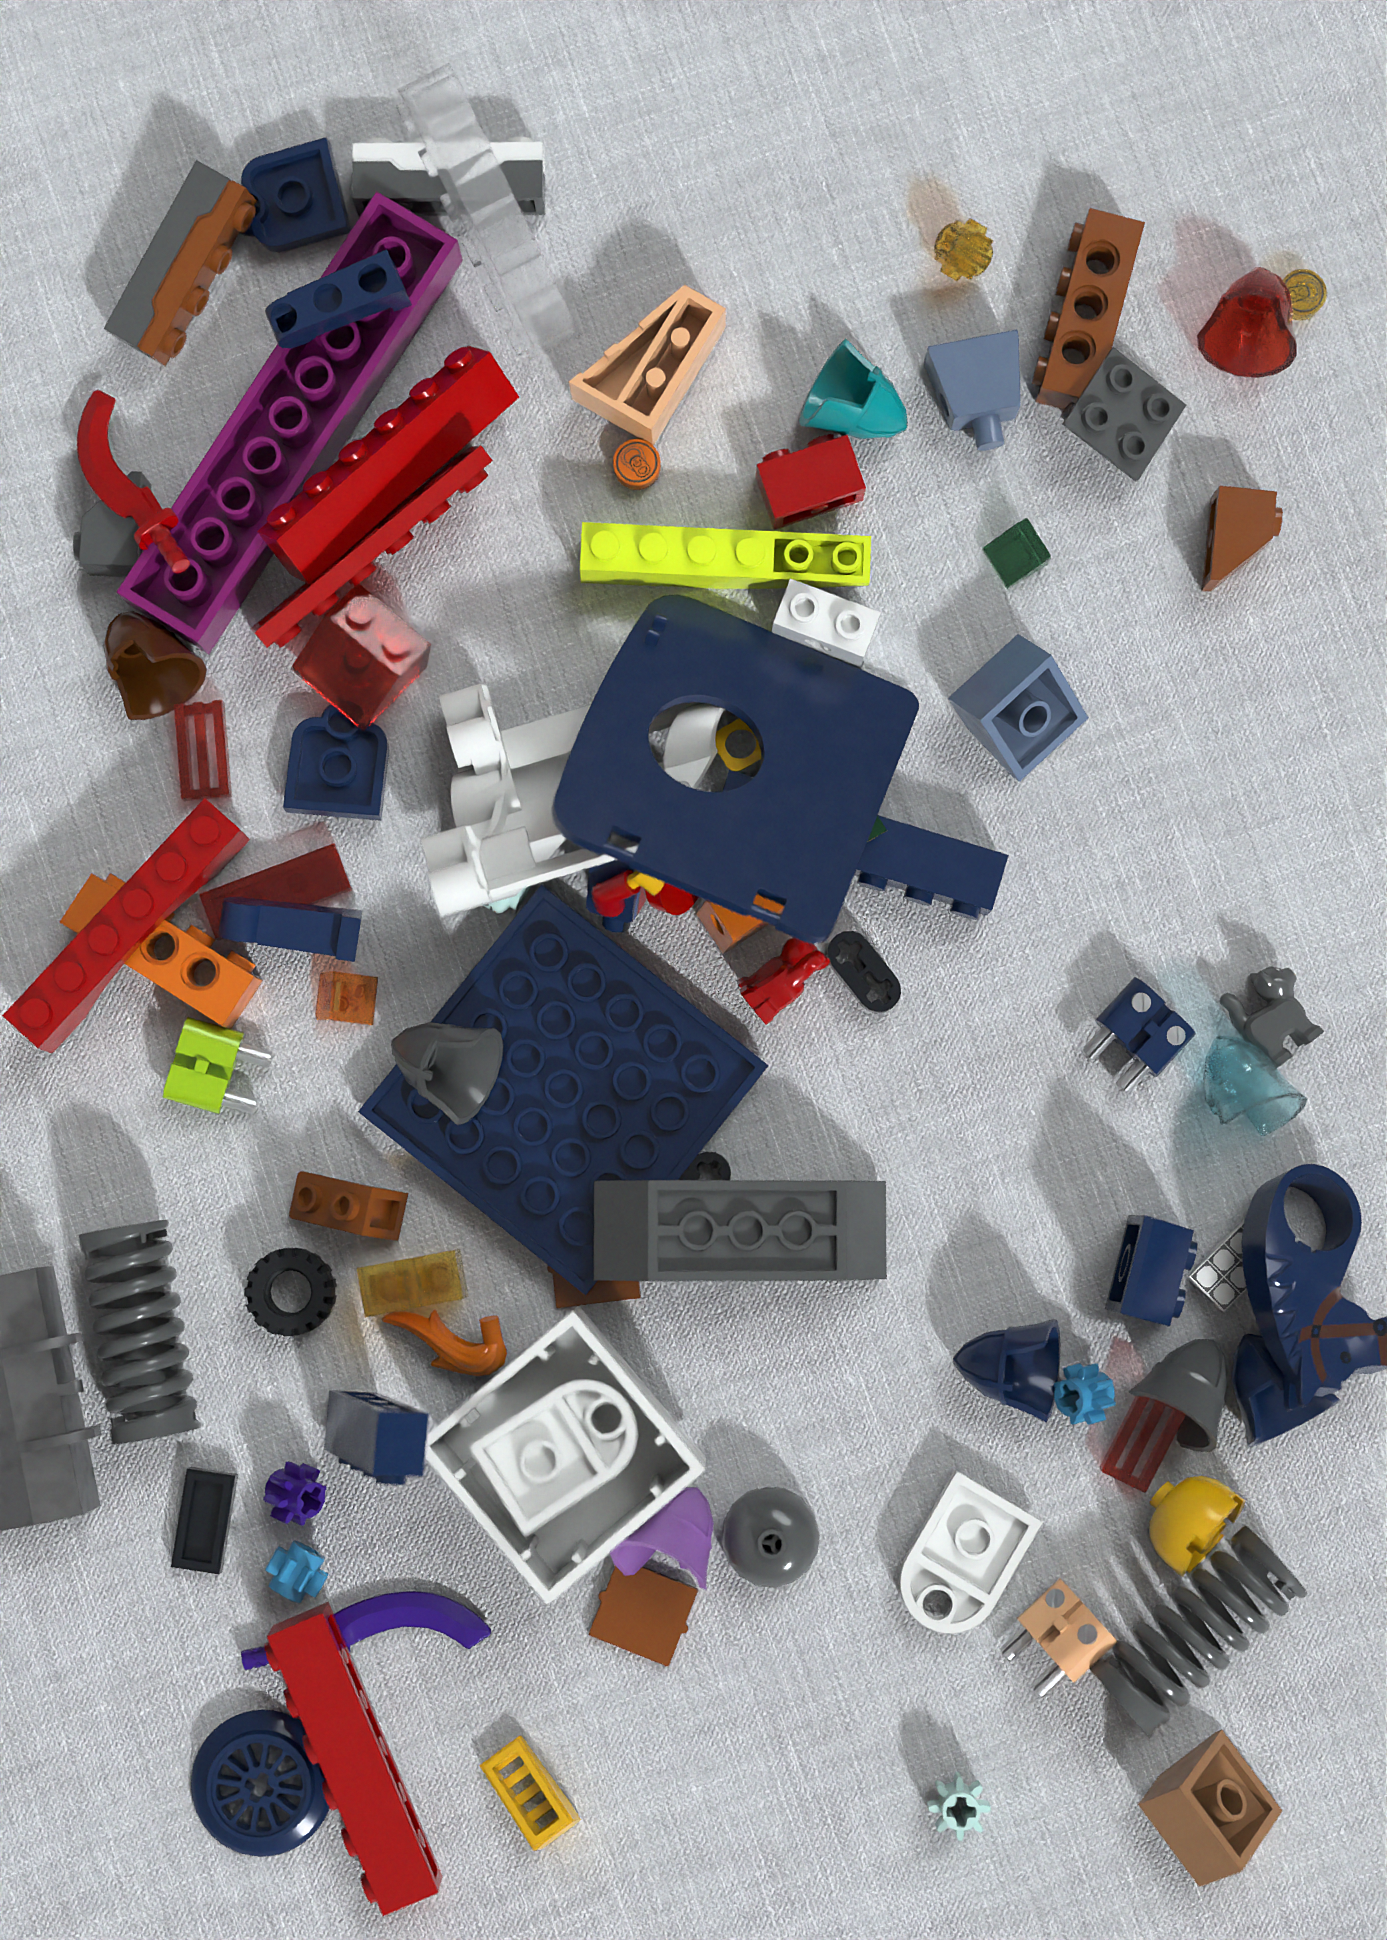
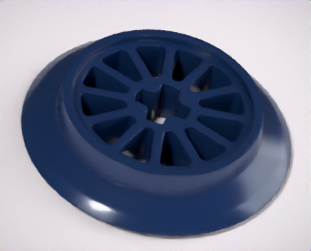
M274 1710L248 1711L235 1715L221 1723L201 1745L191 1774L192 1800L203 1826L225 1847L250 1856L279 1855L303 1844L323 1823L329 1811V1806L322 1789V1782L326 1781L320 1764L313 1765L307 1756L303 1744V1736L307 1733L301 1720ZM261 1743L263 1745L260 1762L257 1761L251 1744ZM271 1745L283 1751L274 1764L269 1763ZM237 1749H241L248 1767L233 1757L232 1753ZM287 1755L291 1756L297 1766L283 1772L278 1770L279 1765ZM226 1764L241 1777L223 1775L221 1773L223 1765ZM261 1773H265L269 1776L267 1784L274 1788V1790H266L262 1796H257L254 1794L255 1785L249 1781V1778L256 1779ZM300 1774L302 1777V1786L283 1782V1780ZM220 1784L238 1787L240 1790L222 1796ZM282 1794L300 1796L299 1806H295ZM243 1798V1805L235 1815H232L225 1804ZM274 1803L287 1812L290 1817L285 1821H280ZM251 1805L253 1806L251 1825L241 1822L239 1818L246 1808ZM262 1807L266 1811L271 1826H259Z

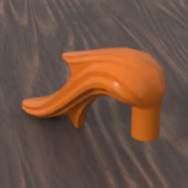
M436 1310L431 1312L429 1318L416 1313L401 1311L389 1313L381 1319L383 1322L408 1330L429 1345L438 1355L431 1362L433 1367L460 1374L484 1376L492 1374L505 1364L507 1349L503 1341L499 1317L496 1315L483 1317L479 1320L483 1343L469 1342L452 1333L441 1321Z

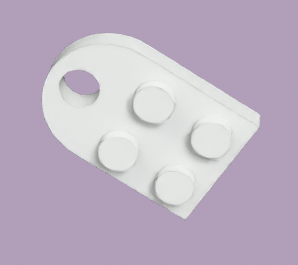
M577 1380L556 1388L471 1444L469 1448L523 1535L527 1536L613 1479L627 1466L633 1456L637 1443V1424L629 1404L615 1389L598 1381ZM604 1404L616 1406L622 1415L621 1424L618 1429L608 1434L595 1430L592 1423L594 1411Z
M955 1469L906 1553L900 1568V1591L909 1612L925 1627L941 1633H961L982 1623L995 1607L1043 1522ZM933 1590L945 1591L951 1599L949 1610L939 1617L930 1616L923 1609L925 1596Z

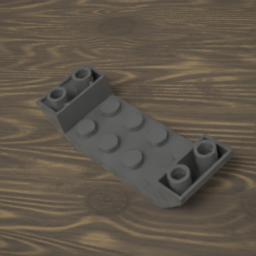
M593 1181V1280L850 1281L887 1279L886 1181Z

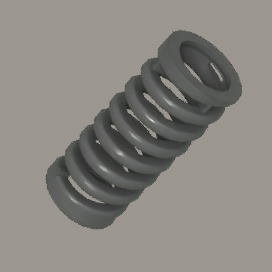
M168 1220L120 1226L79 1235L81 1252L85 1254V1260L99 1258L100 1256H116L87 1267L85 1279L92 1283L122 1282L93 1292L89 1297V1305L96 1309L128 1308L96 1319L93 1324V1331L99 1335L137 1333L102 1344L97 1350L98 1358L103 1361L143 1359L105 1371L101 1376V1382L106 1387L148 1385L110 1397L105 1403V1408L109 1413L157 1411L129 1421H125V1415L110 1418L111 1429L109 1433L112 1445L169 1436L201 1427L200 1422L196 1420L195 1410L198 1405L195 1398L188 1395H170L189 1387L193 1382V1374L186 1369H164L184 1361L189 1356V1348L182 1343H158L180 1335L185 1329V1323L177 1317L149 1318L178 1307L181 1303L180 1295L172 1291L143 1292L171 1283L177 1277L176 1270L172 1266L166 1265L134 1267L164 1258L172 1253L173 1247L169 1241H146L145 1236L152 1233L153 1239L166 1237V1228L169 1225Z
M1246 1525L1231 1538V1548L1238 1560L1220 1550L1212 1554L1210 1561L1218 1578L1201 1568L1196 1569L1191 1574L1192 1584L1201 1599L1192 1591L1182 1586H1177L1172 1591L1173 1603L1182 1617L1163 1604H1157L1152 1609V1617L1163 1636L1146 1623L1137 1622L1133 1626L1132 1634L1146 1657L1128 1642L1117 1640L1118 1642L1112 1647L1116 1659L1113 1655L1109 1656L1106 1660L1100 1658L1090 1668L1091 1672L1149 1738L1158 1726L1170 1720V1712L1152 1684L1178 1706H1185L1190 1702L1188 1690L1170 1664L1198 1688H1205L1210 1683L1207 1671L1188 1644L1218 1670H1225L1230 1665L1228 1655L1206 1624L1238 1652H1245L1249 1648L1250 1642L1223 1603L1258 1634H1264L1269 1630V1622L1241 1584L1278 1616L1287 1614L1289 1612V1605L1274 1585L1289 1601L1295 1596L1304 1598L1308 1594L1285 1564ZM1268 1573H1272L1278 1578L1274 1585L1267 1577ZM1120 1666H1122L1132 1682L1117 1670Z

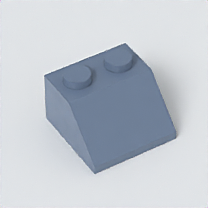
M1019 634L948 698L967 729L1009 774L1019 782L1089 718L1052 655Z

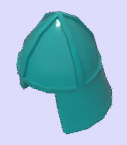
M846 338L836 347L816 377L806 397L799 419L800 426L822 429L841 436L848 434V436L858 439L893 437L904 432L908 427L906 408L893 383L883 374L880 367H875Z

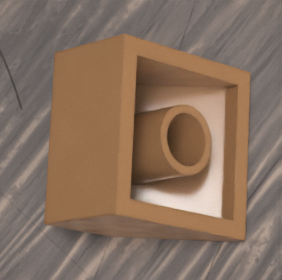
M1223 1730L1213 1733L1160 1774L1138 1803L1139 1807L1199 1887L1242 1872L1283 1811Z

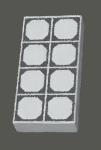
M1245 1218L1186 1276L1220 1312H1224L1247 1290L1243 1273L1241 1245Z

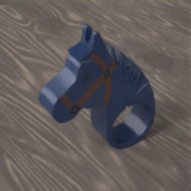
M1317 1164L1297 1166L1259 1187L1247 1211L1241 1241L1243 1273L1248 1297L1267 1349L1283 1373L1284 1406L1287 1411L1295 1409L1298 1405L1302 1407L1309 1404L1314 1395L1322 1397L1342 1390V1382L1346 1381L1352 1374H1373L1387 1369V1317L1376 1320L1371 1319L1362 1307L1345 1299L1340 1291L1341 1283L1361 1232L1362 1217L1358 1200L1349 1184L1339 1174ZM1288 1187H1294L1305 1192L1319 1206L1326 1224V1238L1321 1250L1316 1249L1311 1252V1247L1300 1240L1298 1243L1295 1241L1296 1236L1289 1227L1284 1212V1198Z

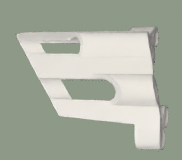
M478 684L439 695L450 744L458 766V773L453 775L451 782V805L456 828L422 837L421 843L430 871L428 875L431 888L441 916L459 913L514 897L524 887L616 860L602 853L599 855L587 849L549 859L566 839L554 824L551 812L552 804L566 762L591 705L500 731L486 684ZM701 702L682 703L664 710L654 719L650 725L649 733L670 727L664 748V762L658 763L668 775L688 787L697 789L718 751L715 742L716 730L721 715L724 711H727L726 709ZM611 833L610 843L633 853L636 852L639 844Z

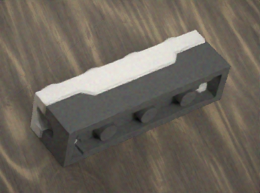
M422 137L414 139L412 143H393L385 138H371L366 140L365 143H352V200L358 216H361L376 191L417 216L545 215V155L543 142H534L527 137H512L506 142H487L482 138L467 137L459 142L440 143L434 138Z

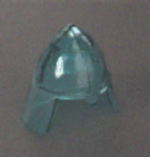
M1217 1036L1214 1038L1205 1059L1203 1086L1205 1101L1213 1115H1218L1220 1124H1228L1245 1112L1257 1132L1261 1136H1265L1284 1126L1304 1109L1307 1098L1290 1084L1262 1049L1238 1037Z

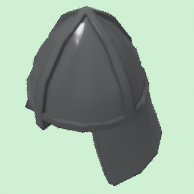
M428 1022L403 1030L391 1041V1050L404 1078L418 1090L419 1095L441 1109L456 1125H461L473 1118L489 1097L501 1066L503 1041L501 1033L495 1028H470L453 1024L446 1025Z
M1194 1339L1171 1351L1161 1362L1153 1366L1152 1370L1140 1383L1128 1392L1133 1396H1146L1160 1400L1182 1412L1177 1440L1181 1447L1197 1452H1211L1217 1448L1219 1424L1225 1406L1224 1397L1227 1389L1224 1354L1215 1340Z

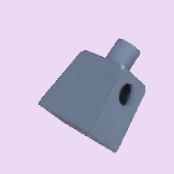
M1012 330L928 346L924 360L925 369L949 429L957 431L973 428L976 447L979 451L992 450L1004 445L1000 422L1015 419L1021 401L1018 331Z

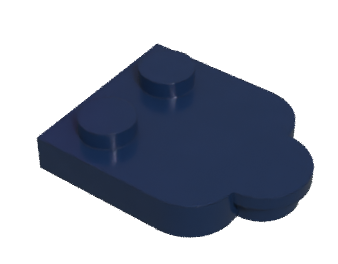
M326 137L256 157L245 166L241 176V183L257 202L254 205L256 212L250 227L244 233L239 232L240 234L248 237L255 236L269 251L285 252L350 233L351 227L331 143Z
M350 700L333 702L326 707L321 717L308 718L295 728L291 740L283 804L286 813L382 820L390 748L384 731L378 725L368 722L367 715L359 704Z

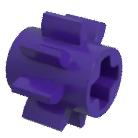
M287 1461L284 1468L278 1469L270 1475L265 1486V1496L263 1497V1501L274 1505L270 1516L285 1524L292 1521L301 1526L305 1525L306 1519L316 1516L324 1505L325 1490H327L325 1485L316 1482L320 1470L305 1463L299 1466Z

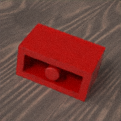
M834 434L822 435L809 441L807 448L790 453L789 449L776 450L765 455L762 458V463L756 464V480L773 530L864 500L866 486L848 434L835 438Z

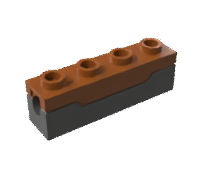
M196 160L103 329L116 339L166 367L170 357L175 358L181 352L187 336L185 330L193 316L200 315L206 307L210 295L208 289L216 274H222L228 267L233 253L231 247L239 232L244 233L254 219L256 212L254 205L257 200L246 187L233 180L231 181L228 177Z

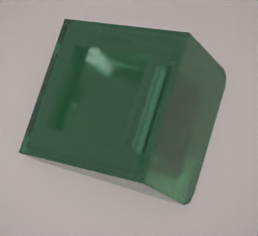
M1028 518L1019 521L982 548L1006 589L1047 566L1051 559L1049 551Z

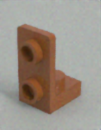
M300 1171L297 1175L289 1217L361 1236L398 1241L409 1193Z

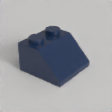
M1128 1215L1105 1309L1170 1327L1172 1317H1180L1185 1302L1186 1291L1180 1289L1184 1269L1189 1271L1192 1269L1197 1254L1198 1244L1192 1241L1194 1230L1145 1215Z

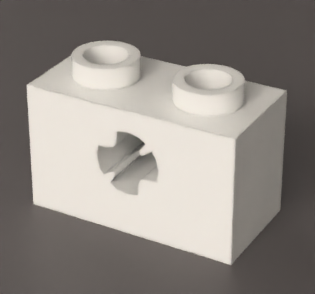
M790 579L774 619L772 632L861 669L881 612Z

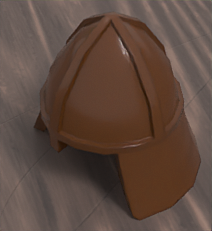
M134 611L120 613L109 623L103 644L106 669L111 678L117 682L129 720H148L163 716L181 707L197 693L205 681L207 668L203 660L177 639L174 633L168 631L155 620Z

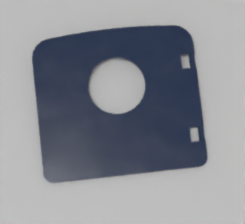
M664 595L653 600L647 606L616 655L591 703L566 762L554 797L551 811L554 824L566 839L582 848L599 855L602 853L629 864V867L745 917L749 915L776 927V930L811 944L822 943L828 939L837 921L918 713V699L906 688L694 598L682 595ZM701 702L724 708L743 720L756 736L761 750L760 770L748 783L729 791L708 792L688 787L668 775L657 763L649 745L650 725L661 712L682 703ZM610 834H616L639 844L636 852L633 853L607 842ZM756 894L783 905L784 908L781 915L753 904Z

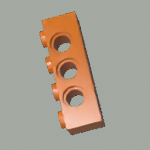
M91 873L60 920V923L78 934L126 882L111 873L106 880ZM171 913L124 964L216 1023L232 1029L262 983L261 979L251 974L256 965L232 950L227 957L221 955L211 948L215 942L214 938L192 924L185 932L171 923L175 916L174 913ZM171 935L175 942L173 954L165 960H158L154 953L156 942L163 936ZM204 961H212L216 969L213 981L206 986H199L194 978L195 969Z

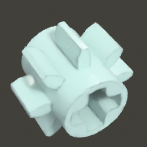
M955 1772L954 1782L946 1785L936 1780L934 1783L939 1792L938 1800L927 1801V1807L933 1813H942L935 1823L937 1831L940 1833L949 1826L955 1831L958 1841H962L964 1831L971 1828L981 1833L983 1828L979 1821L980 1813L991 1811L988 1801L976 1800V1797L983 1789L981 1782L976 1780L968 1786L963 1783L959 1772ZM964 1797L967 1805L962 1807V1815H953L951 1807L955 1806L956 1798Z

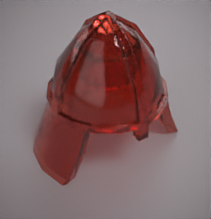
M1255 267L1229 286L1227 292L1219 299L1210 319L1197 335L1198 349L1206 361L1221 371L1240 377L1253 378L1276 375L1290 367L1297 356V342L1292 321V296L1281 277L1265 268Z

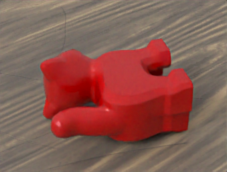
M794 937L790 938L784 943L780 956L770 959L751 976L742 977L737 980L740 994L764 1024L767 1025L780 1010L791 1004L803 993L804 981L814 972L826 968L830 963V959L822 951H819L815 944L807 943Z

